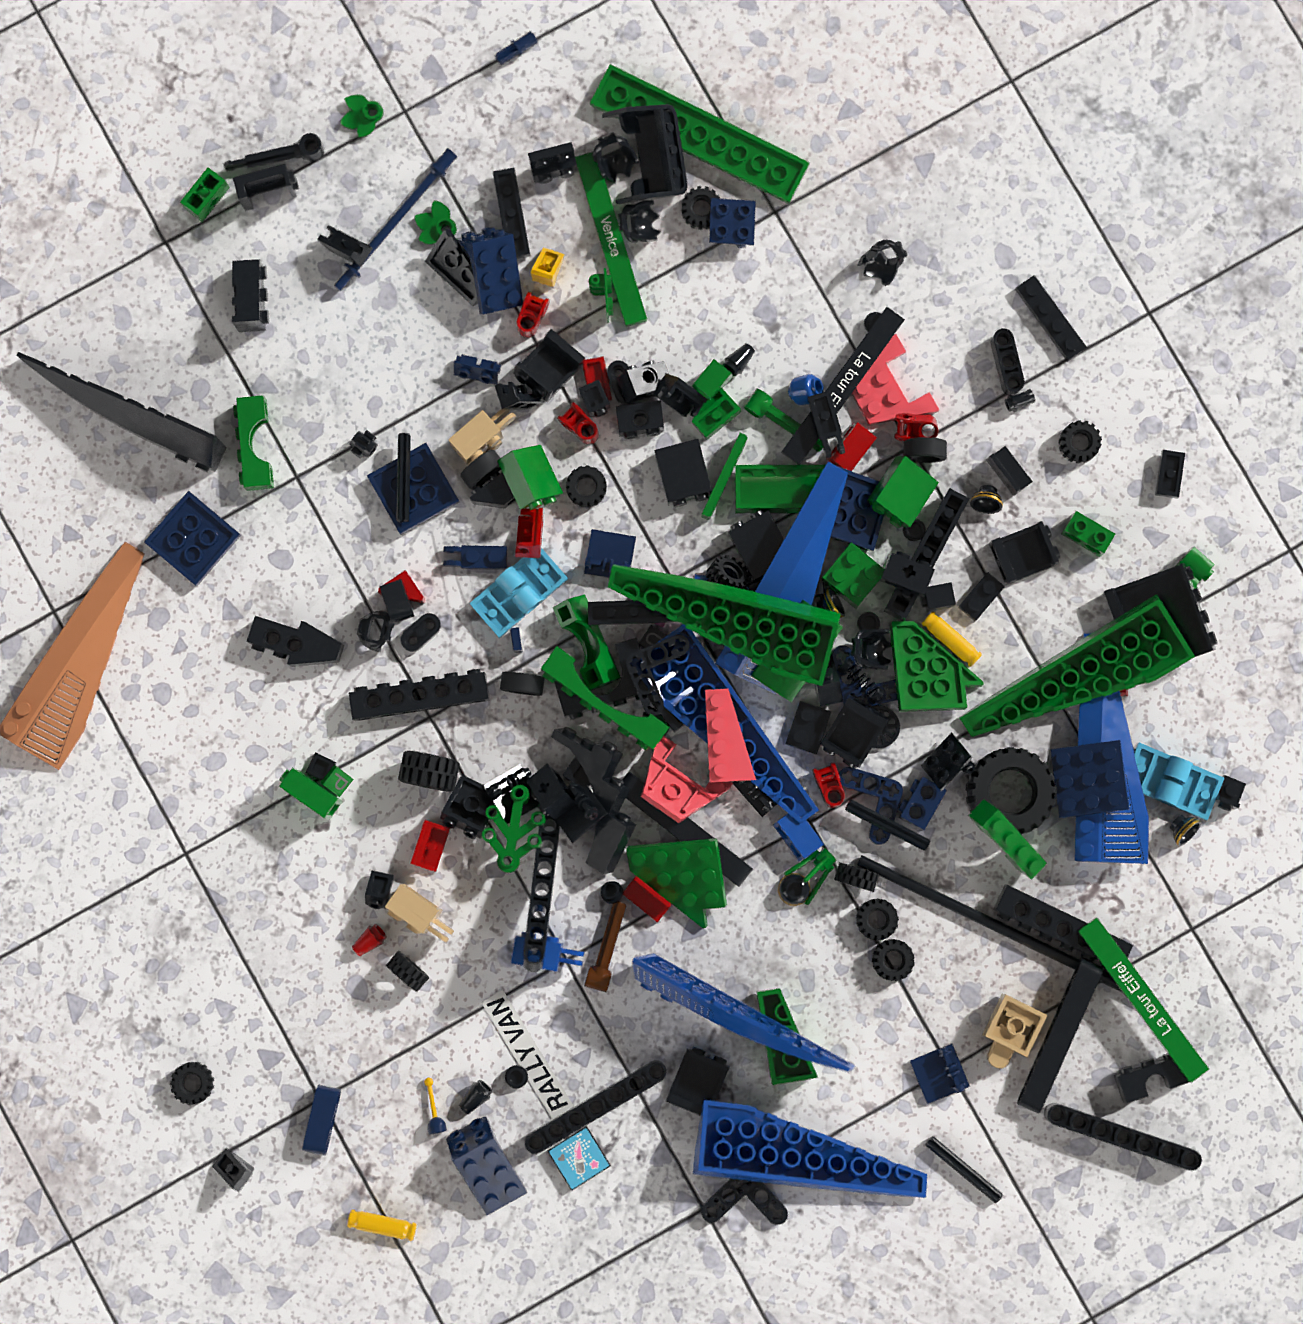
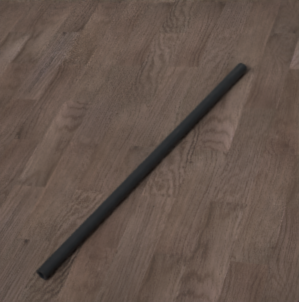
M861 855L857 866L877 873L882 878L1074 970L1080 960ZM1103 971L1099 982L1122 992L1109 973Z

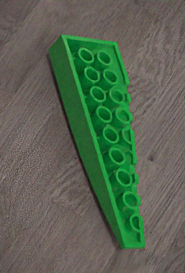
M612 566L608 588L633 601L637 600L645 604L647 608L653 611H659L666 615V618L686 625V628L719 645L727 646L732 652L738 655L740 653L750 658L752 662L769 668L771 672L777 675L820 686L823 685L841 613L713 582L626 566Z
M1156 594L1034 668L959 718L971 737L1000 729V727L1009 724L1019 723L1022 720L1032 717L1036 718L1045 713L1062 710L1091 701L1094 698L1111 695L1117 691L1127 690L1143 683L1156 681L1195 658Z

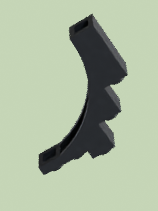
M569 727L554 729L551 738L569 748L576 756L589 779L593 794L608 813L596 823L593 844L585 863L602 874L612 873L637 825L630 821L631 818L628 815L619 812L630 789L623 785L624 782L622 780L612 777L623 753L618 751L617 746L611 742L605 741L604 743L595 744L589 739H582L576 735L577 732Z

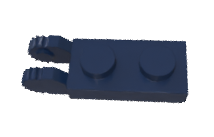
M461 545V547H443V552L448 554L461 553V561L445 560L443 561V566L491 570L507 569V546Z

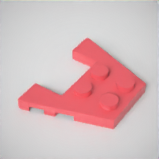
M897 334L891 338L852 392L854 400L869 425L895 421V416L900 413L923 415L939 411L930 392L908 403L886 363L906 353Z
M663 736L652 751L641 797L680 823L728 791L733 783L731 781H709L705 788L697 784L666 762V759L677 744Z

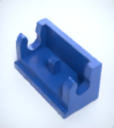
M787 814L773 824V827L799 862L824 845L807 820L800 824L790 814Z

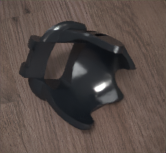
M614 132L610 133L607 137L598 138L599 143L595 146L592 156L594 161L597 162L602 178L616 183V177L620 173L630 177L634 163H639V160L634 150L630 147L628 140L623 136H615ZM616 142L619 143V149L602 156L601 151L604 147Z
M653 200L627 204L624 206L622 213L618 214V219L620 220L619 231L623 232L628 241L637 243L638 241L652 242L658 240L657 236L661 231L654 229L652 223L660 218V216L650 207L654 205ZM627 214L630 215L631 232H629L627 226Z
M881 240L861 256L857 266L864 264V277L879 278L882 284L887 286L894 280L898 268L902 265L904 257H907L908 253L906 250H903L900 241ZM891 247L897 258H887L883 250Z
M386 611L371 612L360 619L356 634L365 647L375 652H381V647L385 644L386 640L391 641L390 635L394 624L391 623L389 613ZM375 618L384 620L380 639L377 641L370 639V629Z
M862 629L856 634L855 638H851V656H854L856 664L860 668L888 670L886 665L891 660L883 656V651L892 647L891 643L884 636V634L889 633V629H873L869 631ZM861 639H862V658L860 657V653H859V646H860V641H861Z

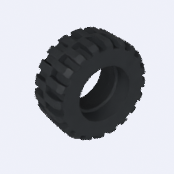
M1007 747L993 751L975 764L974 772L968 776L969 780L965 791H967L966 802L971 809L969 811L972 812L983 799L995 807L989 793L992 780L1000 772L1006 770L1018 771L1026 776L1031 784V801L1024 810L1018 813L1000 812L1020 834L1031 832L1041 826L1045 819H1048L1052 807L1055 806L1056 800L1054 797L1057 793V786H1054V775L1049 772L1047 763L1039 759L1040 756L1035 753L1032 754L1026 749Z

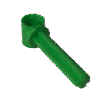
M756 388L745 404L744 409L756 418L767 417L794 435L801 424L773 406V399L764 391ZM819 439L813 446V449L817 452L823 449L822 442Z

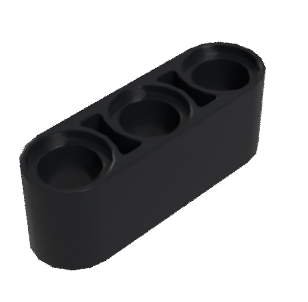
M1001 328L993 335L991 348L1001 388L1006 395L1014 396L1022 390L1025 380L1014 336L1010 330ZM997 337H1005L1008 344L1000 345L997 342ZM1010 358L1013 366L1006 367L1003 365L1002 359ZM1008 380H1016L1018 388H1010Z

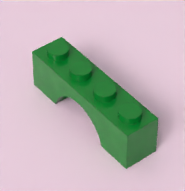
M263 395L236 398L237 405H233L234 417L238 418L239 426L235 427V436L237 441L240 440V449H237L238 463H242V471L239 472L240 485H243L247 491L274 488L272 465L259 459L255 455L252 446L256 431L262 425L269 422L267 399Z
M585 594L569 598L552 607L561 628L573 633L581 643L584 651V663L579 671L586 687L589 690H594L620 679L621 677L599 626L588 625V600Z
M985 799L968 815L979 829L1004 851L1005 857L1013 866L1032 880L1047 864L1008 819Z

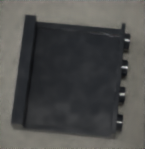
M1185 563L1104 591L1113 619L1118 618L1157 594L1195 657L1216 650L1215 645L1218 642L1213 631L1210 632L1207 623L1210 622L1206 610L1201 609L1199 603L1202 601L1198 588L1194 589L1191 581L1194 579V574L1191 567H1186Z

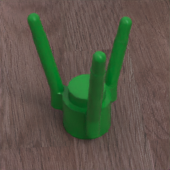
M825 848L820 852L816 850L812 855L784 872L785 876L814 860L812 863L815 867L803 879L806 883L818 871H824L806 900V905L810 904L828 874L834 869L833 864L837 861Z

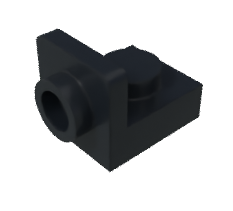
M599 380L578 389L590 417L595 415L598 418L608 413L607 410L610 409V403Z
M1223 775L1224 781L1215 802L1219 803V808L1231 812L1232 809H1239V801L1246 783Z
M371 871L365 891L366 905L373 909H387L385 906L388 903L394 875Z

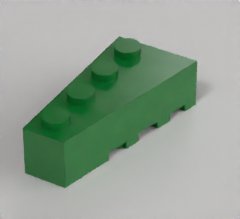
M780 988L756 991L760 1013L800 1034ZM765 1046L772 1085L818 1078L812 1062Z

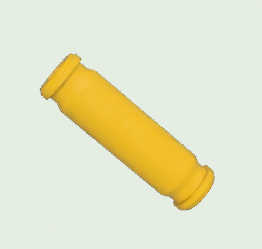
M934 611L922 622L923 627H927L931 634L962 661L968 663L969 667H972L982 656L981 652H978L971 643L941 617L935 615Z
M355 1209L350 1211L347 1222L348 1228L354 1227L357 1230L398 1239H409V1241L414 1240L417 1228L415 1222L409 1223L406 1220L364 1211L357 1212Z

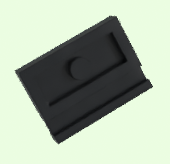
M800 701L785 744L817 755L832 711Z

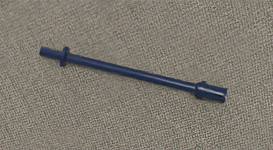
M446 148L438 160L430 164V173L368 244L373 249L365 262L436 178L446 175L445 171L458 158L453 151ZM345 263L344 266L347 270L334 286L341 291L353 276L360 278L361 275L358 270L361 267L354 263L351 265Z

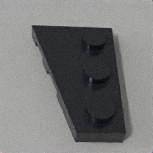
M447 228L443 231L424 262L472 306L478 304L471 261L450 228Z

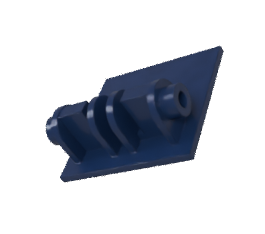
M711 198L709 243L737 244V248H746V245L754 246L756 201Z
M591 529L584 574L610 578L613 565L631 567L636 536Z
M952 1043L910 1060L927 1104L951 1094L960 1093L970 1087Z

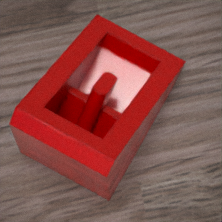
M406 570L385 583L388 584L401 579L404 582L409 600L425 603L424 596ZM379 587V588H378V593H379L380 595H382L381 590H380V587Z

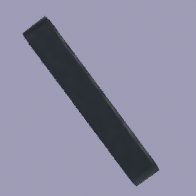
M630 771L622 779L623 785L630 789L626 799L679 841L715 839L690 818H686L680 823L670 818L641 797L644 786L643 781ZM718 841L722 874L740 887L753 868Z
M550 815L545 816L546 822L544 825L539 826L538 835L542 839V845L536 849L523 951V965L530 972L540 971L545 960L560 834L559 824ZM547 826H551L555 830L548 832L544 830V828ZM548 847L551 848L552 851L549 853H545L542 851V849ZM548 869L550 872L547 874H541L539 870ZM539 890H544L547 892V894L544 896H540L536 894V892ZM540 911L543 912L545 915L543 917L538 918L535 917L533 914L535 912ZM538 933L542 937L540 939H533L531 935ZM531 955H536L540 959L538 961L533 962L530 961L528 957Z
M1083 958L1079 960L1020 1092L1017 1105L1037 1114L1041 1112L1101 978L1103 967Z
M659 1060L651 1061L535 1129L525 1139L526 1149L532 1154L540 1153L641 1094L665 1078L666 1066ZM653 1065H659L663 1069L662 1075L658 1078L650 1075L649 1070ZM633 1077L641 1078L643 1082L640 1089L631 1088L629 1084L630 1079ZM612 1089L621 1090L623 1094L622 1099L613 1101L609 1096ZM592 1101L601 1102L603 1109L599 1113H594L590 1110L589 1105ZM574 1112L582 1116V1122L578 1125L572 1124L569 1116ZM551 1125H559L562 1128V1134L557 1137L552 1136L549 1131ZM533 1136H538L542 1140V1146L540 1148L531 1147L529 1139Z
M1050 1103L1044 1110V1116L1048 1122L1073 1132L1190 1171L1197 1170L1202 1164V1157L1199 1152L1189 1147L1058 1103ZM1054 1108L1061 1110V1117L1058 1120H1052L1050 1116ZM1081 1115L1084 1120L1083 1125L1075 1128L1073 1126V1119ZM1099 1123H1104L1106 1127L1102 1135H1097L1095 1132V1127ZM1125 1130L1128 1138L1125 1142L1120 1143L1117 1135L1120 1131ZM1143 1138H1148L1150 1141V1146L1146 1150H1141L1140 1141ZM1169 1145L1172 1148V1154L1164 1158L1162 1149ZM1188 1153L1194 1155V1161L1191 1165H1186L1184 1162V1158Z

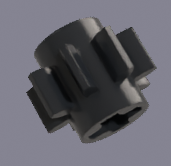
M368 430L364 434L358 431L350 441V445L353 447L352 453L360 459L363 455L369 458L378 447V444L374 442L376 440L375 435Z

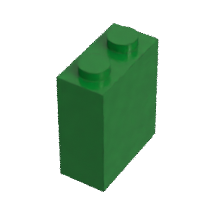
M541 444L512 450L497 460L519 509L530 508V510H534L543 504L544 507H547L557 502L556 498L563 494Z
M896 456L867 502L873 505L872 509L876 513L887 516L893 526L897 528L911 527L939 482L906 456Z
M293 767L290 771L287 769L279 779L281 781L280 788L324 819L330 820L343 802L310 777Z

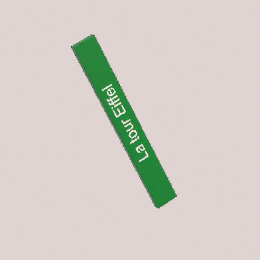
M1095 917L1079 929L1078 933L1189 1083L1194 1082L1210 1070L1100 920Z

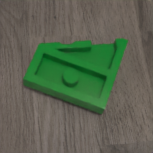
M722 388L710 401L707 400L703 404L697 416L693 418L692 423L708 440L742 411Z

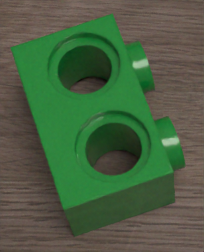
M1078 511L1071 515L1061 532V535L1099 557L1106 552L1116 535Z

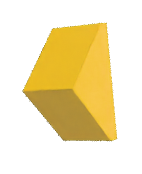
M543 248L532 267V281L554 288L564 254Z

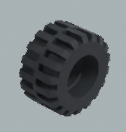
M410 750L404 751L398 780L406 784L451 792L455 790L460 763L454 759Z

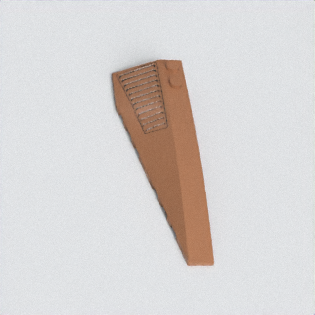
M127 542L123 543L77 607L0 724V735L58 770L61 769L85 731L89 713H91L94 705L95 695L99 690L100 681L108 664L119 625L124 617V610L127 602H129L133 584L137 579L145 555Z

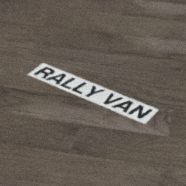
M503 989L481 1002L517 1063L526 1069L528 1081L550 1117L554 1119L573 1107L574 1105Z

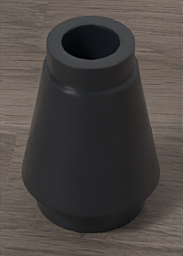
M745 343L725 358L723 366L733 376L742 374L755 353L754 348Z
M482 1080L473 1082L459 1107L469 1115L490 1099L492 1089Z

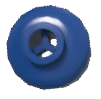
M813 374L798 376L792 379L788 394L790 399L797 405H808L807 397L823 393V384Z

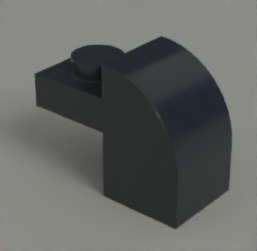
M401 579L379 586L393 624L415 616L412 602L409 600L404 582Z

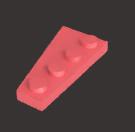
M729 689L705 690L709 781L756 780Z

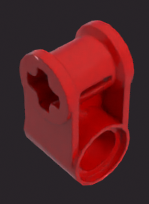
M528 291L517 318V328L521 336L529 338L536 334L541 320L546 314L550 299L546 298L544 300L532 295V292ZM525 321L533 323L530 329H524L521 325Z
M572 402L570 404L571 407L562 416L559 415L557 417L558 421L584 444L595 443L599 436L596 424L577 404ZM585 428H592L594 430V433L589 437L582 435V431Z
M900 413L895 416L897 432L894 434V438L896 440L905 441L911 438H936L938 436L937 420L932 415ZM927 424L934 426L930 431H924L922 428Z
M832 762L830 766L819 770L816 768L812 769L824 803L830 808L839 807L844 801L845 793L835 763ZM831 791L838 792L840 801L837 803L830 802L828 793Z

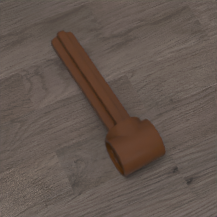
M618 901L612 905L596 964L589 967L584 984L585 987L602 992H607L612 976V972L608 969L626 910V904Z

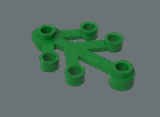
M516 785L511 790L510 795L514 803L510 826L501 817L498 807L492 805L486 809L488 819L494 821L507 839L505 850L496 839L497 834L492 828H486L482 832L484 841L489 843L498 854L497 866L504 873L516 871L520 865V859L531 850L538 849L542 845L540 836L538 834H531L527 838V843L515 850L518 840L537 826H542L546 822L544 814L536 811L531 815V819L519 828L523 804L527 803L530 799V793L523 785ZM522 790L523 795L516 797V792ZM491 810H497V814L494 817L489 816ZM536 816H542V820L540 822L534 821ZM488 832L493 833L491 839H486L485 837ZM533 838L539 839L536 845L531 844ZM506 858H512V862L510 864H504V860Z

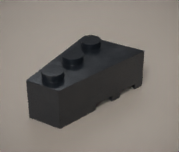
M260 259L232 261V287H234L232 306L235 305V316H232V323L239 332L266 331V324H269V312L265 310V302H268V290L264 288V280L267 279L266 266H263Z

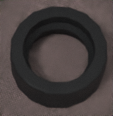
M930 437L907 439L904 441L903 456H906L914 463L942 462L947 459V442L940 438Z
M495 450L487 451L471 462L461 472L460 477L471 490H474L479 485L485 484L493 474L501 470L497 461L500 459V456Z
M504 671L501 676L500 690L516 694L542 696L545 678L533 674Z

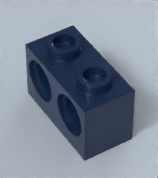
M921 777L920 780H914L909 789L912 792L910 798L902 801L898 811L901 812L899 818L924 831L947 790L943 789L940 791L934 782ZM923 786H927L932 790L930 799H924L921 796L920 791ZM912 806H917L921 810V816L918 819H913L909 815V810Z

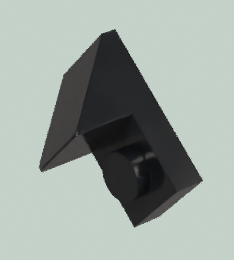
M228 1148L224 1149L212 1166L227 1184L237 1192H240L254 1171L253 1166Z

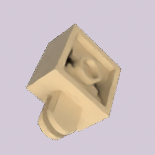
M501 409L492 418L482 410L448 439L453 450L467 465L487 451L496 450L501 446V440L503 439L501 431L516 418L513 412L507 415L510 409Z
M406 884L399 885L385 906L389 910L387 913L389 916L397 921L402 919L408 923L406 927L415 934L430 931L447 943L449 938L432 925L436 924L451 935L454 933L452 928L437 919L443 910Z
M1002 993L982 1033L983 1036L993 1040L987 1054L989 1064L995 1068H1005L1014 1051L1028 1057L1047 1015Z

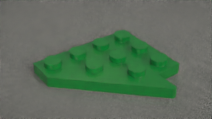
M892 621L889 627L899 712L965 710L968 707L965 688L982 687L984 685L983 681L914 621Z
M717 838L634 845L626 848L629 870L701 928L708 926L705 909L725 908L727 906Z

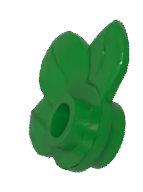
M363 95L346 97L344 100L350 111L342 118L341 125L348 129H357L360 138L370 135L374 131L376 123L383 117L384 111L381 104L376 101H368ZM376 110L377 112L374 116H370L369 111Z
M433 201L431 213H421L414 217L417 226L423 231L419 236V241L425 244H435L443 233L442 228L445 226L450 228L454 236L456 235L457 227L455 222L450 219V210L440 201Z

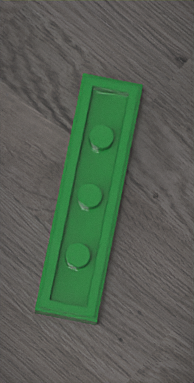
M741 432L702 512L701 517L708 521L714 513L747 442V435Z

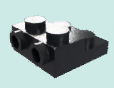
M572 142L528 153L534 183L545 184L551 182L552 178L560 176L561 178H568L573 176L575 172H578Z
M461 775L455 790L452 791L441 811L440 819L443 820L442 823L448 828L454 829L458 827L464 830L463 834L470 839H475L476 837L481 839L483 830L487 828L491 821L486 816V809L494 804L484 789L483 784ZM491 810L489 816L492 817L495 810Z

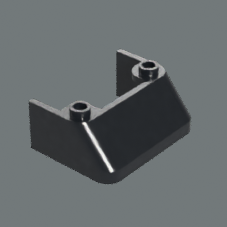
M669 104L634 106L602 113V118L619 117L622 130L626 134H635L642 179L632 182L631 196L617 199L616 204L673 197L686 192L688 183L677 113L673 106Z

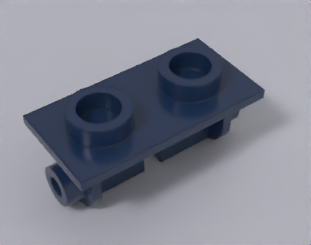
M464 354L461 356L457 355L456 361L454 360L455 376L481 381L485 384H498V374H500L501 365L497 364L496 361L482 359L481 364L476 365L478 358Z

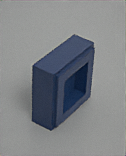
M511 628L513 651L515 653L523 652L520 628Z

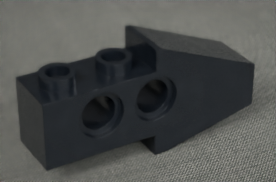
M258 616L254 617L246 641L252 644L251 649L264 653L265 649L274 651L273 656L285 660L289 656L287 665L291 667L339 663L345 646L304 621H301L299 629ZM277 633L279 636L278 642L270 645L268 643L269 635ZM293 640H299L300 648L297 651H291L289 648L290 643Z

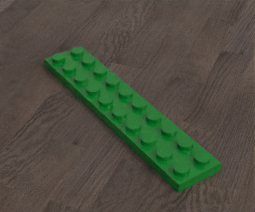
M609 65L590 101V106L606 113L624 107L669 104L674 107L677 113L683 152L790 204L810 162L616 66Z

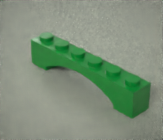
M556 646L541 667V671L544 672L542 677L552 684L555 681L562 685L561 690L568 696L576 695L581 699L579 703L586 709L591 710L594 708L600 713L598 717L604 722L610 724L612 721L619 726L617 731L627 738L629 735L637 739L635 744L645 751L649 748L653 751L669 729V726L652 714L649 717L633 716L618 711L602 702L580 679L573 665L576 659Z

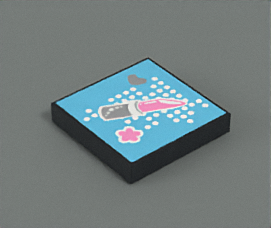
M587 1126L547 1150L571 1191L611 1166Z

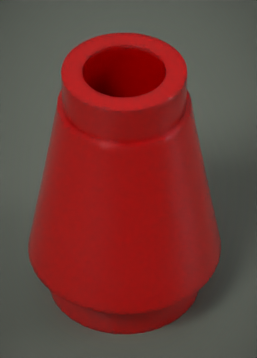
M379 925L368 926L355 944L352 945V949L361 957L363 954L384 944L387 936Z

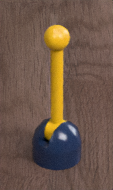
M426 1078L424 1084L428 1089L433 1116L428 1123V1133L431 1135L446 1132V1123L442 1118L437 1117L432 1090L433 1079Z

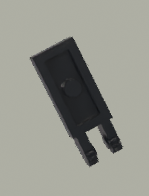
M830 391L807 397L819 441L822 442L826 458L832 457V451L827 439L834 437L838 452L840 454L845 453L841 437L842 431Z

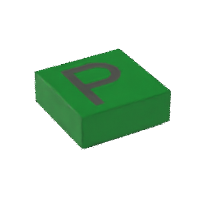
M334 765L320 783L340 797L354 779Z

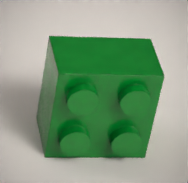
M851 542L822 577V582L857 609L880 581L884 568Z

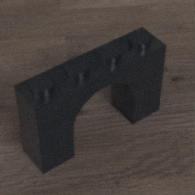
M637 638L615 644L622 668L621 681L612 692L605 695H595L607 705L613 704L614 707L627 704V699L634 697L636 701L640 700L626 666L627 657L640 650ZM633 674L634 678L639 676L638 674ZM640 679L638 682L639 688L642 691H648L649 689ZM556 681L554 682L565 718L570 717V720L583 717V712L590 711L579 703L581 701L576 695L568 696L561 690L562 685ZM594 708L591 709L592 714L598 713Z

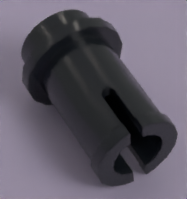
M1028 389L1014 396L1008 395V398L1005 399L1008 411L1017 412L1018 408L1035 403L1034 394L1030 395L1032 390Z

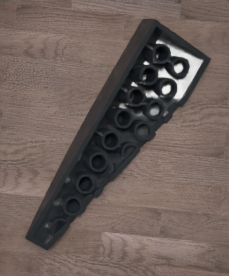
M20 352L17 353L16 356L39 375L99 416L154 445L176 454L174 458L184 463L190 460L196 463V468L204 472H208L209 469L216 472L227 447L215 435L169 414L165 416L152 407L146 409L144 405L133 399L128 398L126 400L124 396L90 381L87 383L73 374L67 376V373L54 366L49 368L42 361Z

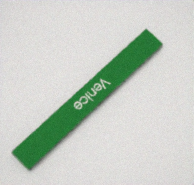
M593 152L576 156L575 160L625 326L628 327L647 321V316L623 237L619 231V224L605 178H602L599 172L597 162L594 161L592 156Z

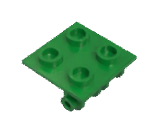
M604 268V274H593L589 277V288L592 295L605 296L607 323H609V316H613L612 297H608V294H612L611 275H607L606 268Z

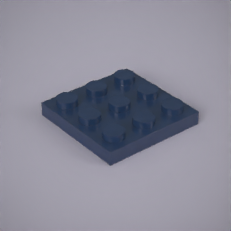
M427 443L410 451L409 522L400 523L396 520L398 458L367 475L400 535L460 502Z
M839 467L847 471L848 475L831 538L848 544L852 542L859 548L874 551L884 514L876 513L872 509L873 505L867 502L879 481Z
M188 491L144 543L195 586H198L239 539L241 534Z
M1120 740L1051 749L1060 819L1130 810Z

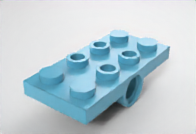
M541 548L540 558L523 557L514 566L502 572L493 584L469 604L500 639L563 585L568 578Z
M1137 743L1134 756L1144 795L1205 821L1208 820L1224 777L1197 767L1183 758L1171 756L1142 743Z

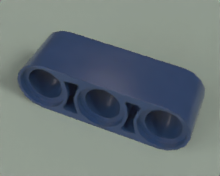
M318 1084L302 1151L326 1155L341 1096V1089Z

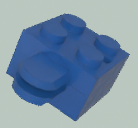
M522 932L521 936L517 935L515 937L511 964L524 966L523 951L526 932ZM535 933L531 935L533 939H537ZM547 936L545 960L542 969L557 972L559 971L560 962L582 966L583 961L563 958L561 954L584 957L585 952L563 948V943L559 942V938ZM531 955L528 957V959L533 962L538 961L540 959L536 955Z

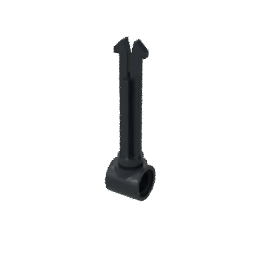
M307 133L298 142L293 143V145L245 155L243 159L226 161L223 163L225 170L233 171L241 167L247 166L249 169L293 158L318 161L323 157L325 149L316 134ZM312 143L317 144V147H316L315 150H313V151H307V150H306V149H307V146H308L309 144H312Z

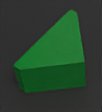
M713 359L692 387L710 401L732 380L733 375Z

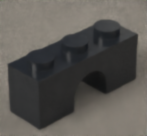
M1168 1053L1163 1054V1059L1154 1061V1058L1140 1062V1067L1133 1069L1132 1066H1127L1119 1069V1074L1114 1075L1122 1102L1126 1104L1148 1097L1146 1082L1152 1075L1159 1074L1169 1089L1187 1084L1189 1081Z

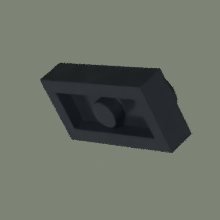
M1164 449L1161 451L1155 495L1179 498L1185 453Z
M987 572L958 608L973 621H976L1005 586Z

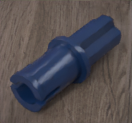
M529 31L519 39L511 40V44L497 52L495 58L502 65L517 55L519 57L522 56L524 51L536 45L538 41L533 32Z

